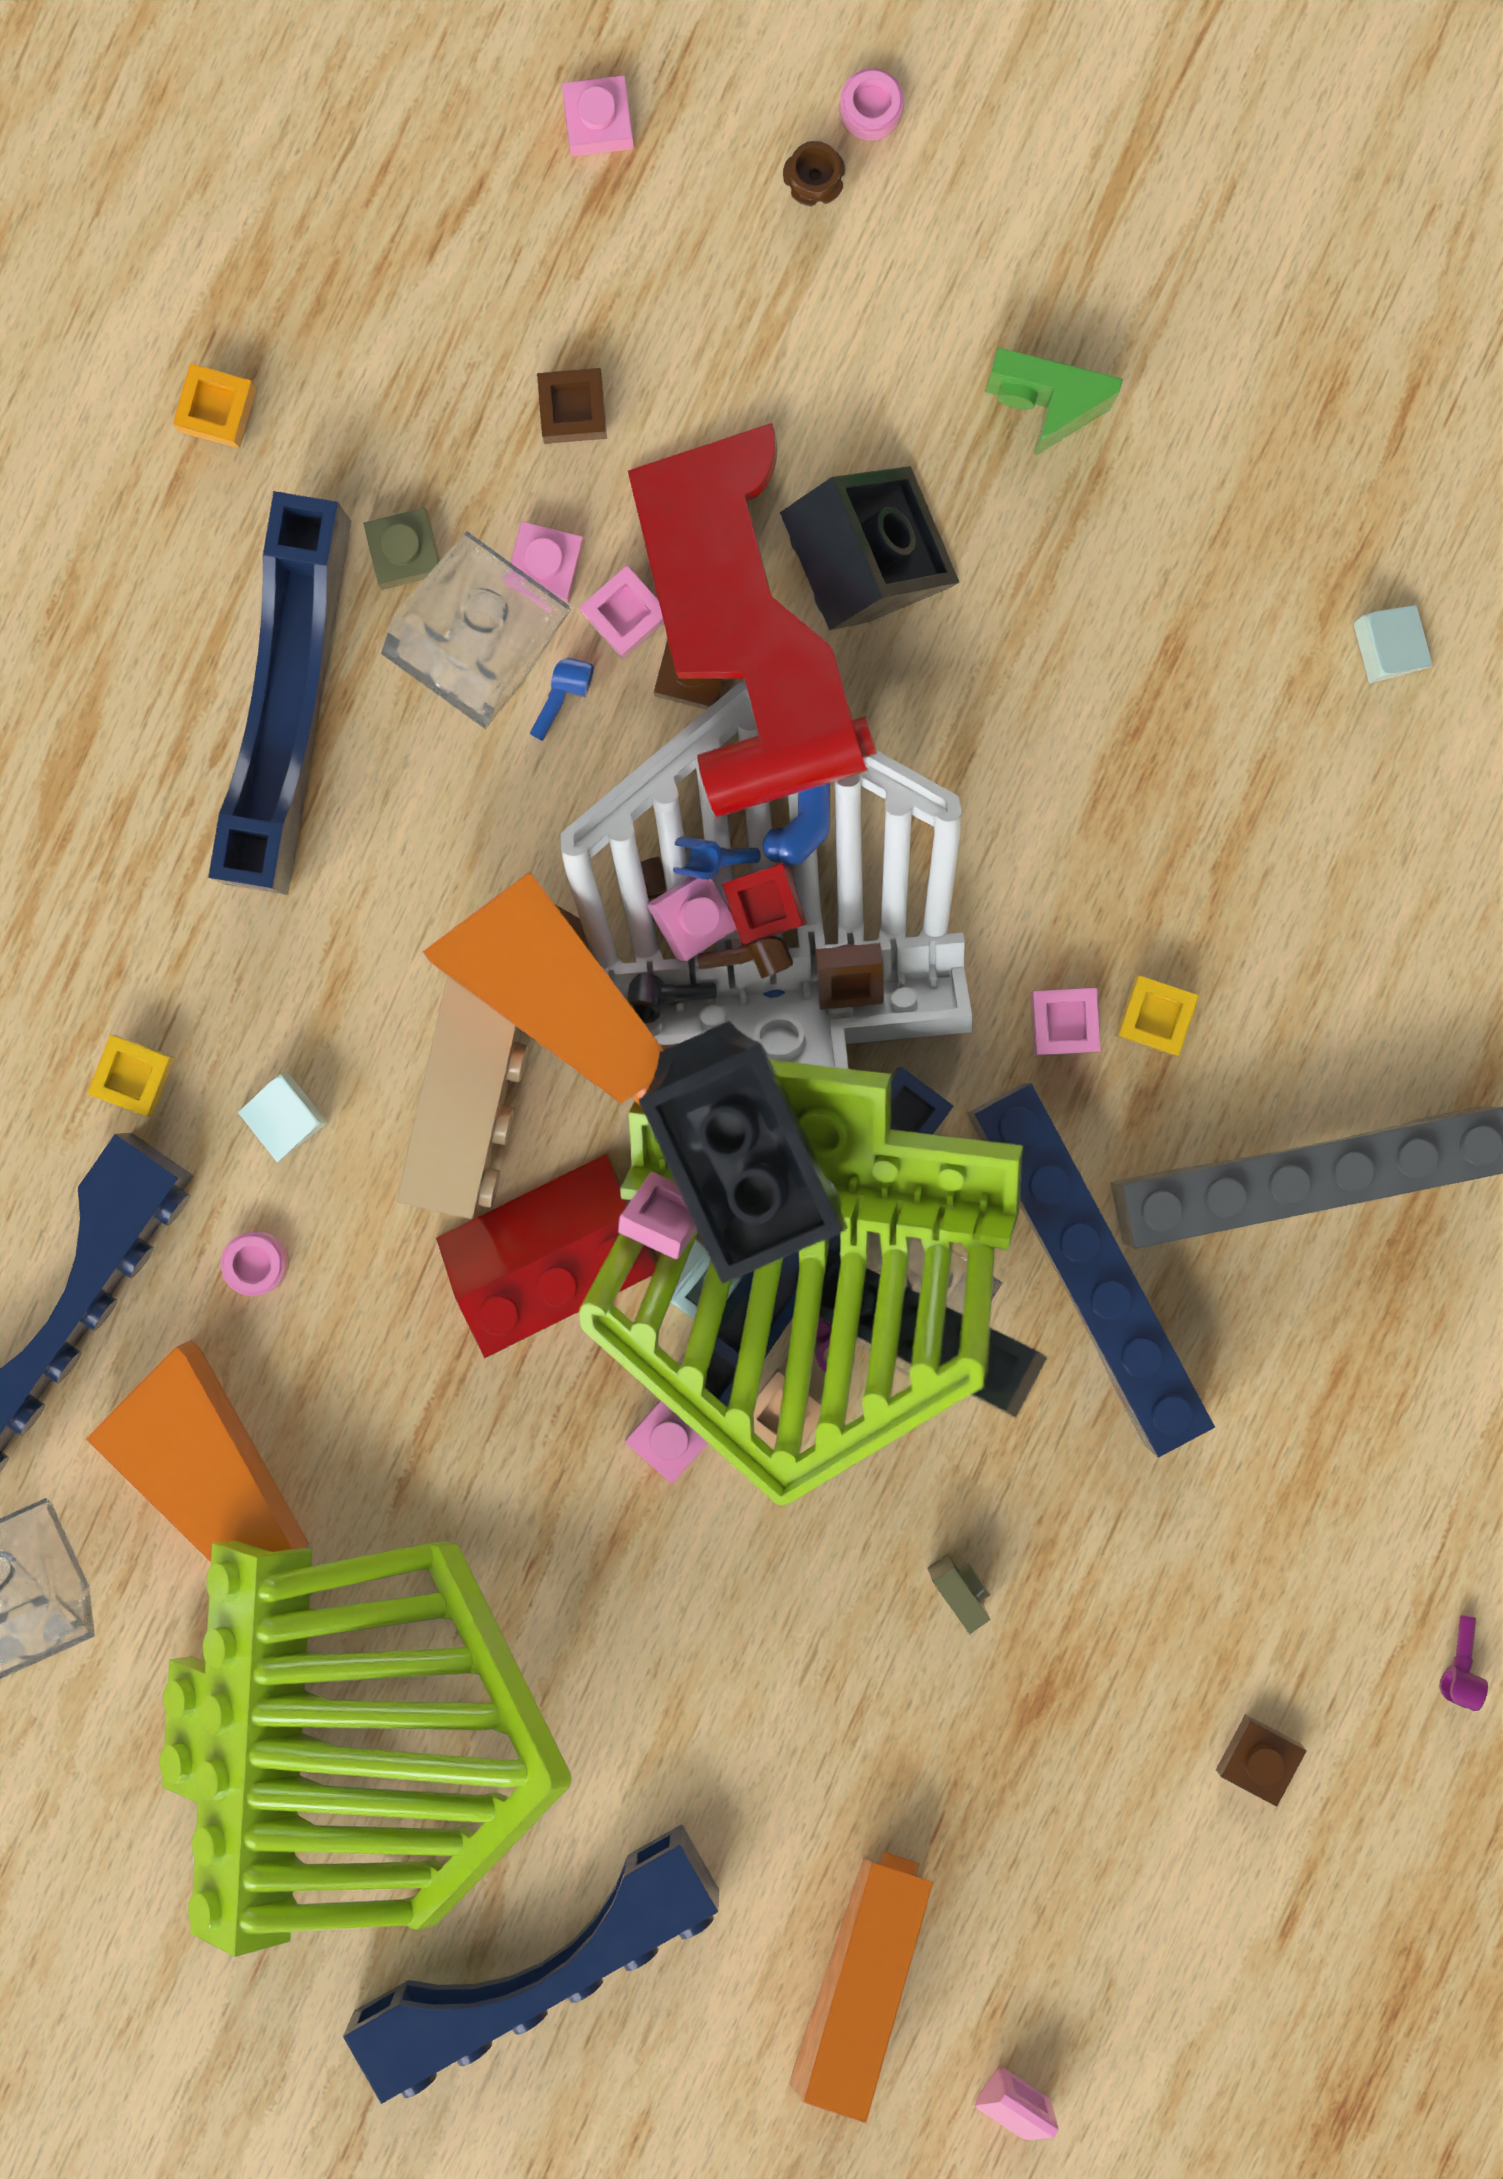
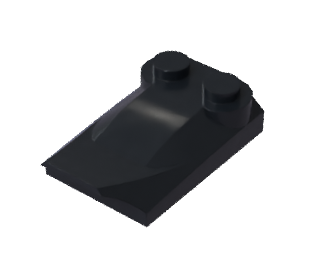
M727 1021L659 1053L658 1065L653 1080L645 1094L638 1101L722 1284L840 1234L848 1228L841 1213L842 1204L839 1192L833 1183L825 1178L761 1042L746 1036L730 1021Z

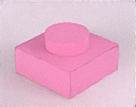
M625 75L562 83L571 156L634 149Z
M521 521L506 585L510 589L570 603L585 543L583 537Z
M628 565L579 607L584 617L622 659L626 658L664 624L659 600Z
M689 877L646 904L674 956L680 961H688L736 929L733 917L712 879L705 880Z
M1097 988L1030 992L1034 1055L1101 1052Z
M651 1171L621 1214L618 1232L678 1260L697 1231V1228L676 1182Z
M661 1400L625 1439L627 1445L671 1484L675 1482L708 1445V1442Z

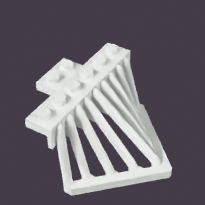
M745 680L736 684L560 833L564 867L589 951L626 1000L629 984L639 973L647 972L654 974L663 981L664 985L716 984V998L662 1003L659 1019L645 1024L664 1050L730 1021L746 1036L761 1042L770 1060L849 1069L845 1044L972 1032V1011L964 970L963 932L948 934L961 834V805L959 796L877 751V755L866 758L867 772L835 781L838 944L825 945L816 849L802 864L793 866L794 885L807 924L797 927L798 948H788L793 960L791 967L761 979L754 960L739 965L699 969L698 954L688 961L677 959L663 960L658 947L652 914L646 905L649 903L632 822L653 805L667 891L689 878L690 876L676 874L673 871V867L682 868L688 862L686 847L675 845L676 839L684 836L676 785L696 768L704 840L714 841L720 847L731 849L728 817L724 815L717 818L711 809L702 783L697 754L721 747L737 732L738 741L759 735ZM861 786L886 799L881 928L879 939L875 941H864ZM798 793L788 796L790 822L798 816ZM769 801L745 809L748 848L757 847L761 852L760 861L750 864L751 874L775 866V862H771L763 851L764 837L772 829ZM914 815L934 827V840L923 929L918 937L906 938L911 817ZM609 842L636 963L623 964L617 956L591 867L590 858ZM733 865L720 867L718 873L712 878L729 911L730 908L722 883L735 879ZM737 929L716 942V951L736 949L742 946ZM782 933L773 935L783 939ZM880 943L883 958L884 1004L820 1010L817 992L815 949L832 948L846 944L864 945ZM778 989L786 992L775 998L763 995L765 992Z

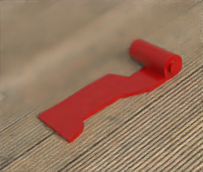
M772 423L628 470L678 678H745L759 735L697 754L702 783L711 809L717 818L867 772L866 758L877 755L867 717L864 716L857 719L853 717L833 649L823 638L780 604L771 594L747 501L754 499L763 492L775 470L777 440Z

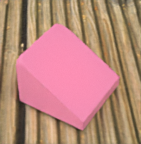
M1004 2067L996 2069L976 2099L975 2105L977 2109L1025 2140L1054 2138L1059 2130L1050 2098Z

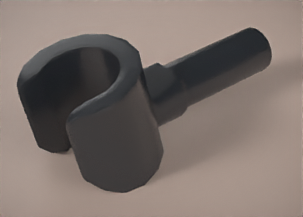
M647 972L639 973L629 984L627 1001L643 1023L648 1024L659 1019L662 1003L716 998V984L664 985L663 981L654 974Z

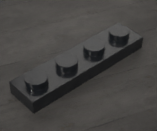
M828 1249L819 1319L832 1325L841 1255ZM866 1268L857 1338L871 1345L880 1274ZM905 1286L896 1358L911 1365L920 1293ZM947 1306L939 1367L957 1357L961 1347L963 1314ZM990 1328L988 1365L982 1388L970 1395L1017 1418L1047 1357L1038 1350Z

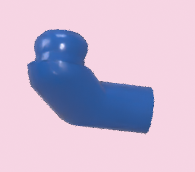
M830 783L799 792L798 816L785 828L771 829L767 832L763 840V851L771 862H782L788 867L802 864L828 837L830 830Z

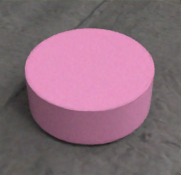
M876 68L863 69L853 74L846 81L840 98V117L845 128L855 137L866 141H876L889 136L899 125L903 112L904 95L899 82L890 73Z
M261 1231L248 1232L235 1237L228 1243L221 1257V1271L226 1283L234 1291L247 1296H258L274 1290L284 1280L289 1266L288 1254L284 1245L275 1236Z

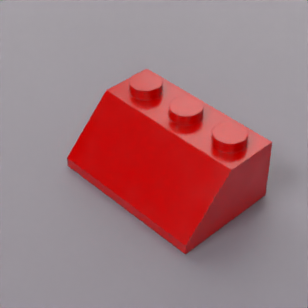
M607 1154L436 1238L455 1300L484 1359L580 1312V1308L620 1234L618 1232L620 1216L630 1203L628 1199H621L622 1183ZM643 1245L619 1292L653 1276L659 1261L653 1248Z

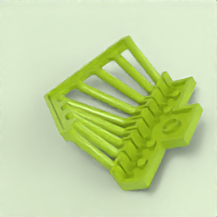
M770 1060L825 1178L830 1180L839 1192L842 1204L841 1213L848 1226L841 1233V1265L821 1411L815 1431L816 1444L800 1453L830 1238L799 1251V1277L774 1450L754 1433V1410L783 1258L754 1271L728 1408L705 1388L707 1370L710 1365L732 1282L730 1280L726 1283H721L711 1259L682 1364H678L658 1345L661 1325L698 1230L678 1260L661 1253L634 1322L614 1305V1300L644 1244L620 1233L580 1308L579 1314L580 1326L585 1333L773 1502L779 1505H788L983 1387L988 1365L995 1248L1010 1249L1020 1210L1023 1146L891 1130V1074ZM634 1101L628 1112L632 1167L621 1186V1199L632 1200L651 1171L675 1182L646 1116L636 1101ZM871 1232L880 1233L882 1266L866 1387L862 1399L864 1414L845 1426ZM912 1237L921 1238L925 1257L913 1358L909 1371L911 1385L891 1397ZM953 1243L963 1244L968 1252L961 1347L957 1357L939 1367Z
M235 1540L212 1543L211 1567L208 1570L206 1579L209 1593L207 1633L203 1640L205 1661L193 1656L169 1659L168 1683L163 1693L166 1724L164 1748L160 1755V1771L163 1777L162 1787L198 1803L196 1830L192 1837V1852L195 1859L193 1895L188 1904V1916L191 1923L190 1934L237 1957L288 1943L291 1941V1932L389 1926H408L417 1931L437 1925L564 1794L572 1781L569 1768L459 1545L448 1541L424 1543L312 1566V1550L307 1548L271 1552ZM425 1569L429 1570L439 1593L324 1609H309L310 1595L315 1592ZM434 1619L453 1620L465 1647L323 1655L307 1651V1638ZM469 1673L480 1676L492 1702L328 1700L305 1691V1683ZM302 1727L433 1730L492 1729L509 1736L519 1759L503 1760L338 1747L302 1733ZM300 1771L518 1788L508 1797L498 1792L472 1795L325 1786L300 1776ZM298 1812L485 1823L476 1832L466 1826L452 1829L314 1825L299 1816ZM295 1852L452 1857L445 1865H442L435 1859L422 1862L304 1864L295 1856ZM422 1888L416 1896L396 1900L298 1904L293 1897V1891Z

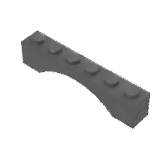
M1480 1106L1421 1118L1371 1132L1312 1145L1216 1163L1172 1169L1110 1182L1122 1242L1127 1246L1137 1249L1503 1174V1107Z

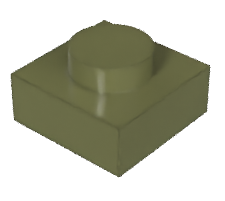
M425 508L363 523L377 582L382 590L443 575L429 514Z
M947 1554L928 1568L932 1582L969 1635L991 1620L982 1603L983 1600L990 1596V1593L969 1563L958 1569L949 1554Z

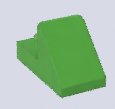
M998 347L990 369L985 392L998 395L997 400L1000 403L1015 409L1029 410L1033 409L1035 405L1046 407L1034 452L1035 455H1038L1110 411L1120 392L1123 379Z

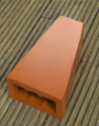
M528 872L422 951L430 963L620 1104L633 1097L637 1104L641 1106L638 1099L645 1094L651 1084L657 1069L659 1053L664 1051V1049L531 872Z
M193 1340L175 1347L86 1438L210 1562L212 1543L235 1540L271 1552L305 1548L309 1544L205 1355Z
M884 1851L880 1864L866 1859L862 1861L789 2082L803 2103L867 2123L933 1886L932 1881L917 1876L920 1863Z

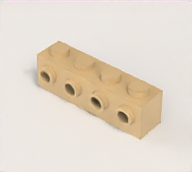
M448 975L396 1202L474 1219L480 1216L482 1206L492 1208L495 1201L500 1170L491 1168L496 1143L506 1145L510 1135L514 1108L505 1106L510 1081L521 1082L528 1055V1045L519 1043L521 1029Z

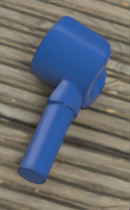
M572 658L562 659L556 664L551 681L552 689L548 694L549 698L529 734L542 741L544 740L564 704L566 693L581 697L587 696L594 673V666L592 664Z
M681 836L676 839L675 845L689 848L690 856L684 867H673V871L680 875L710 880L718 873L720 867L734 864L758 863L761 859V852L757 847L726 849L720 847L714 841Z

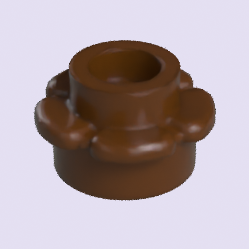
M810 141L799 146L794 151L792 157L786 160L783 168V180L787 186L791 187V196L798 203L810 207L815 206L820 201L828 204L834 201L842 192L843 181H841V177L845 175V164L842 157L830 145L820 141ZM815 170L821 176L818 180L814 181L809 178L808 174Z

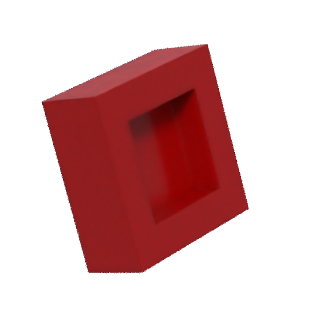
M785 863L722 883L742 945L807 924L790 869Z

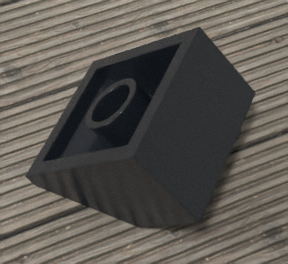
M911 466L831 477L780 512L790 536L791 546L798 555L814 593L815 603L822 613L829 631L871 622L960 583Z

